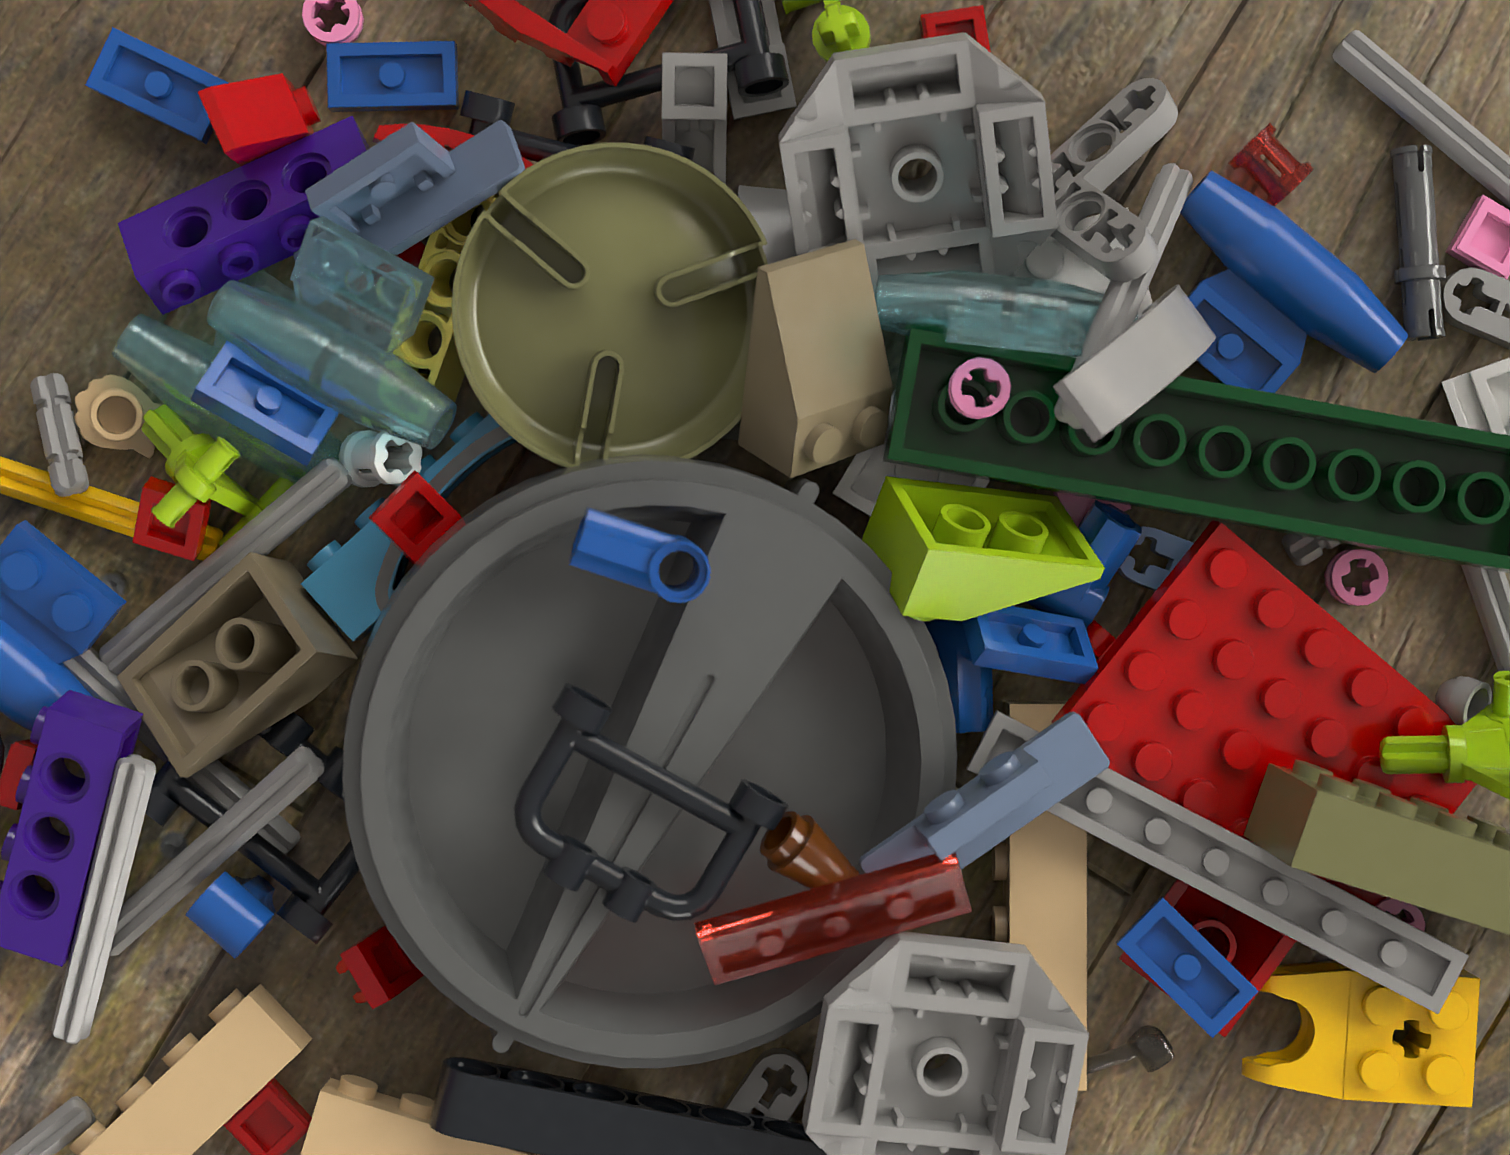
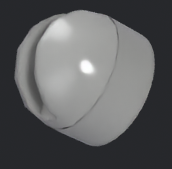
M1459 676L1449 679L1439 686L1435 695L1436 705L1446 712L1455 724L1463 725L1488 704H1491L1492 691L1490 685L1486 682L1471 677Z

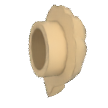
M110 374L101 379H93L89 382L87 390L79 392L75 396L78 412L74 419L80 428V434L85 440L93 445L108 449H134L149 459L153 456L155 445L142 432V426L145 422L143 416L149 409L155 410L161 404L153 403L138 386L124 377Z

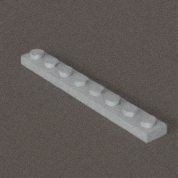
M996 710L966 767L967 770L979 775L981 768L991 759L1004 752L1014 751L1040 732ZM1109 768L1046 810L1439 1014L1469 957L1451 945L1316 875L1290 867L1260 846Z

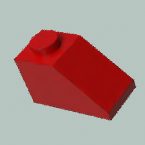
M283 73L211 86L198 92L224 153L240 166L315 133L312 125L321 122L318 110L306 86L295 89L294 85Z

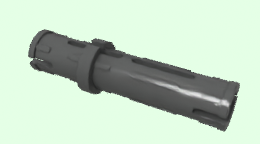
M1417 145L1398 147L1390 151L1393 167L1399 250V269L1393 271L1394 284L1401 285L1404 330L1408 333L1406 341H1414L1416 338H1418V341L1446 337L1442 314L1441 281L1447 278L1446 266L1439 265L1432 172L1433 148L1430 145H1422L1420 150H1418Z

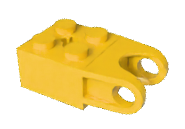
M1335 960L1278 965L1260 990L1295 1001L1301 1017L1300 1028L1294 1040L1286 1047L1276 1051H1267L1256 1056L1243 1057L1241 1071L1243 1076L1277 1087L1342 1100L1472 1107L1480 978L1464 969L1461 970L1439 1014ZM1404 1021L1410 1024L1409 1033L1405 1039L1397 1043L1392 1039L1394 1030H1404Z

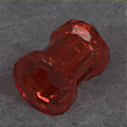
M1270 122L1228 164L1234 170L1242 168L1268 195L1266 202L1275 207L1314 170V167L1308 161L1300 163L1274 136L1277 129ZM1261 154H1263L1280 171L1281 177H1279L1265 163V161L1261 158Z

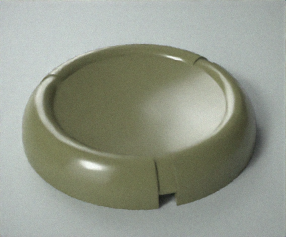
M626 142L597 143L561 151L522 171L499 191L500 196L491 204L486 212L483 210L466 239L459 257L452 294V325L459 358L472 389L492 418L512 438L530 451L567 468L599 458L608 459V457L640 454L666 455L690 459L711 447L726 435L741 420L758 267L768 264L762 246L768 244L755 218L740 198L716 176L687 158L656 147Z

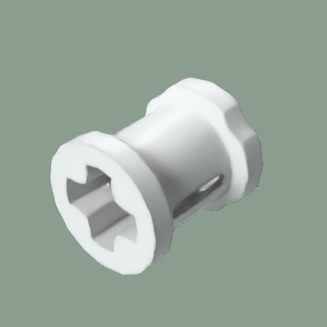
M385 429L380 433L372 430L355 431L346 437L341 444L338 456L339 462L347 469L352 478L351 484L361 488L375 487L380 483L399 486L413 471L420 473L422 448L418 439L407 430Z

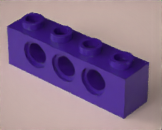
M353 116L118 222L135 278L162 315L293 256L294 252L303 247L302 245L332 227V225L311 211L305 190L370 149Z
M68 690L50 707L43 706L39 711L30 737L31 743L38 745L33 765H28L23 772L16 791V802L23 804L19 822L14 823L9 829L1 850V859L8 861L4 881L0 880V947L61 967L67 962L116 763L120 758L133 754L144 713L73 690ZM64 758H70L79 763L84 770L85 778L73 775L67 769ZM49 817L61 820L67 826L70 836L57 832L53 828ZM35 875L46 878L52 884L55 892L43 889L37 883Z

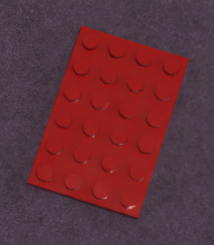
M1216 520L1210 522L1097 663L1099 669L1092 678L1077 688L1051 721V723H1054L1069 712L1079 714L1110 761L1109 769L1248 841L1250 840L1243 835L1269 763L1292 770L1295 760L1304 761L1333 772L1334 777L1352 783L1353 778L1360 779L1391 791V795L1410 801L1411 797H1416L1448 809L1450 814H1454L1477 785L1470 780H1465L1464 783H1445L1443 773L1386 774L1382 771L1379 749L1380 743L1385 737L1441 735L1444 725L1457 724L1451 720L1446 712L1222 522ZM1316 875L1373 906L1386 899V896Z

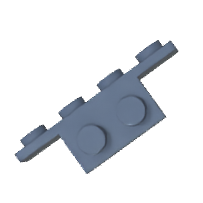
M499 120L448 152L415 123L410 122L306 189L305 192L311 211L332 225L331 228L302 245V248L294 252L295 263L306 299L315 305L321 304L496 194L507 183L526 170L511 127L504 121Z
M1069 712L1014 751L1004 752L991 759L981 768L978 776L959 789L947 791L935 798L925 807L923 814L859 858V865L888 908L893 913H899L1107 769L1110 761L1081 716L1075 712Z

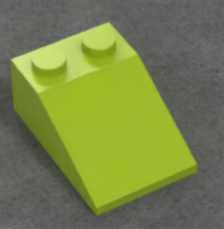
M886 476L862 541L874 551L892 572L889 592L902 616H909L919 621H932L934 619L964 621L1099 580L1105 569L1058 497Z

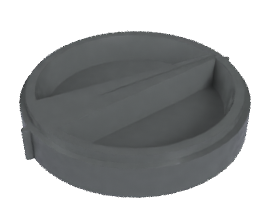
M640 454L608 457V459H594L568 468L563 466L527 479L503 491L458 520L413 565L381 611L364 648L354 679L344 736L343 790L346 820L355 859L368 893L391 935L411 962L441 993L469 1015L490 1027L492 1047L496 1052H506L513 1041L516 1040L539 1051L582 1063L617 1068L684 1066L700 1064L745 1052L773 1041L819 1015L822 1011L824 996L895 931H903L918 909L923 897L901 912L893 913L859 865V858L923 814L925 807L935 798L956 788V728L948 682L935 643L924 621L915 620L909 616H902L889 592L892 576L890 569L866 543L845 525L813 504L819 494V488L814 482L801 476L789 478L783 488L758 475L721 463L666 455ZM590 507L667 534L681 535L694 542L707 556L711 569L709 583L704 592L691 601L684 603L669 602L656 593L569 565L568 561L572 545L586 508ZM674 551L666 555L659 565L658 574L660 581L667 585H678L686 581L693 570L691 555L685 551ZM565 683L573 684L588 691L613 709L600 734L728 803L741 780L746 779L769 790L786 802L789 806L786 812L795 811L800 816H812L850 861L851 865L859 871V881L855 889L846 899L834 903L828 897H824L770 870L767 865V858L760 853V844L767 831V828L762 826L720 898L707 912L692 920L671 921L657 917L644 910L636 923L630 922L617 916L602 904L608 891L585 879L578 891L569 890L552 881L543 872L549 859L538 854L521 838L515 826L514 806L523 783L561 719V716L552 709V706ZM573 751L541 809L542 820L549 829L562 836L568 835L582 841L603 858L620 867L625 866L640 872L651 879L658 887L672 894H684L693 889L726 834L724 831L576 751Z

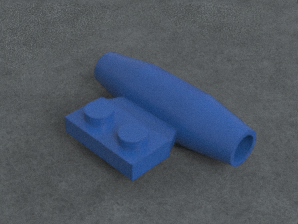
M1212 170L1207 173L1186 198L1180 214L1227 268V270L1200 281L1187 296L1216 335V339L1211 346L1195 361L1223 384L1275 393L1301 363L1307 335L1372 373L1379 371L1406 341L1408 333L1363 280L1278 208Z
M26 520L16 524L0 545V712L11 721L32 731L33 724L43 706L50 707L68 690L93 697L63 662L88 651L127 601Z

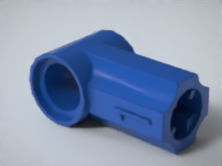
M1097 500L1094 501L1080 522L1078 529L1105 567L1101 579L1026 601L1027 604L1041 612L1083 619L1086 629L1098 613L1109 592V582L1142 534V527L1136 524L1127 513L1112 504H1105Z
M590 507L586 508L585 514L580 521L568 564L656 593L669 602L677 603L694 600L702 594L709 583L711 572L707 556L694 542L684 536L667 534ZM674 551L689 553L693 560V570L689 578L678 585H667L661 582L658 571L662 559Z
M944 619L924 621L935 643L947 678L955 717L956 733L986 731L993 717L992 668L973 665L961 621Z
M225 871L203 892L185 915L235 959L274 917L276 909L273 905L272 896L275 888L260 875L253 878H241L238 876L233 878Z

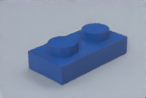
M112 27L85 85L103 96L207 145L214 128L198 92L211 86L227 84L229 82Z
M455 41L326 43L328 108L331 112L459 110L458 49Z
M226 341L196 386L191 399L194 403L305 466H308L342 406L229 341Z
M1010 606L961 621L973 665L1085 684L1099 669L1083 619Z
M1162 896L1116 941V944L1212 1038L1259 992Z

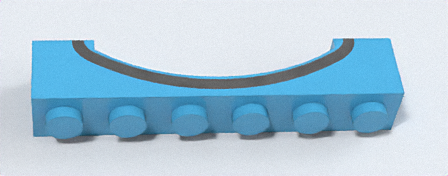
M475 412L451 433L449 437L455 445L439 460L436 461L431 455L421 460V471L419 474L446 500L471 473L487 460L518 441L512 438L490 414L483 418L479 412ZM383 497L369 506L355 520L354 523L359 527L360 531L348 542L341 546L336 540L332 541L307 563L308 568L313 573L301 583L352 641L362 640L373 630L381 611L403 579L409 562L368 518L385 501Z

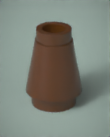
M795 811L785 812L776 829H767L762 838L760 853L767 858V865L770 870L824 897H828L834 903L846 899L859 881V871L851 865L850 861L810 815L800 816Z

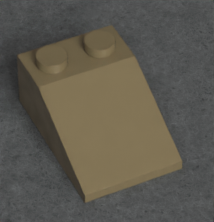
M853 239L758 267L738 445L786 476L793 478L885 444L893 385L864 244Z
M249 552L117 676V679L138 712L144 713L143 720L180 777H190L306 705L358 659L325 610L301 585L304 579L292 562Z

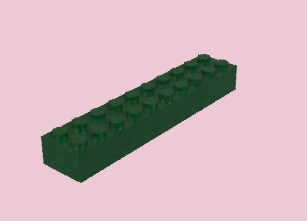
M911 328L905 334L883 456L884 462L1510 573V435L1178 376L1115 428L1093 442L1083 428L1075 429L1068 423L1059 421L1054 412L1060 396L1053 386L1071 372L1076 361L1075 357ZM979 357L992 359L1000 364L1009 376L1011 384L1009 399L1000 411L990 417L983 419L967 418L957 412L950 402L948 394L949 379L955 369L968 360ZM982 370L969 371L972 380L969 382L962 380V395L973 396L975 407L983 408L989 406L990 404L987 402L986 397L990 395L996 397V382L985 381Z

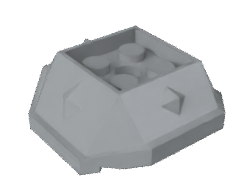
M966 32L833 53L778 135L796 256L853 239L862 242L865 246L877 308L997 290L1021 266L1037 245L1041 246L1058 228L1045 100L1038 90ZM912 159H924L932 164L929 172L922 178L910 180L899 175L901 167Z
M895 931L824 996L802 1123L808 1136L827 1155H1065L1089 1033L1025 945ZM943 1053L950 1054L949 1059L942 1066L935 1069L924 1068L927 1061L933 1056Z

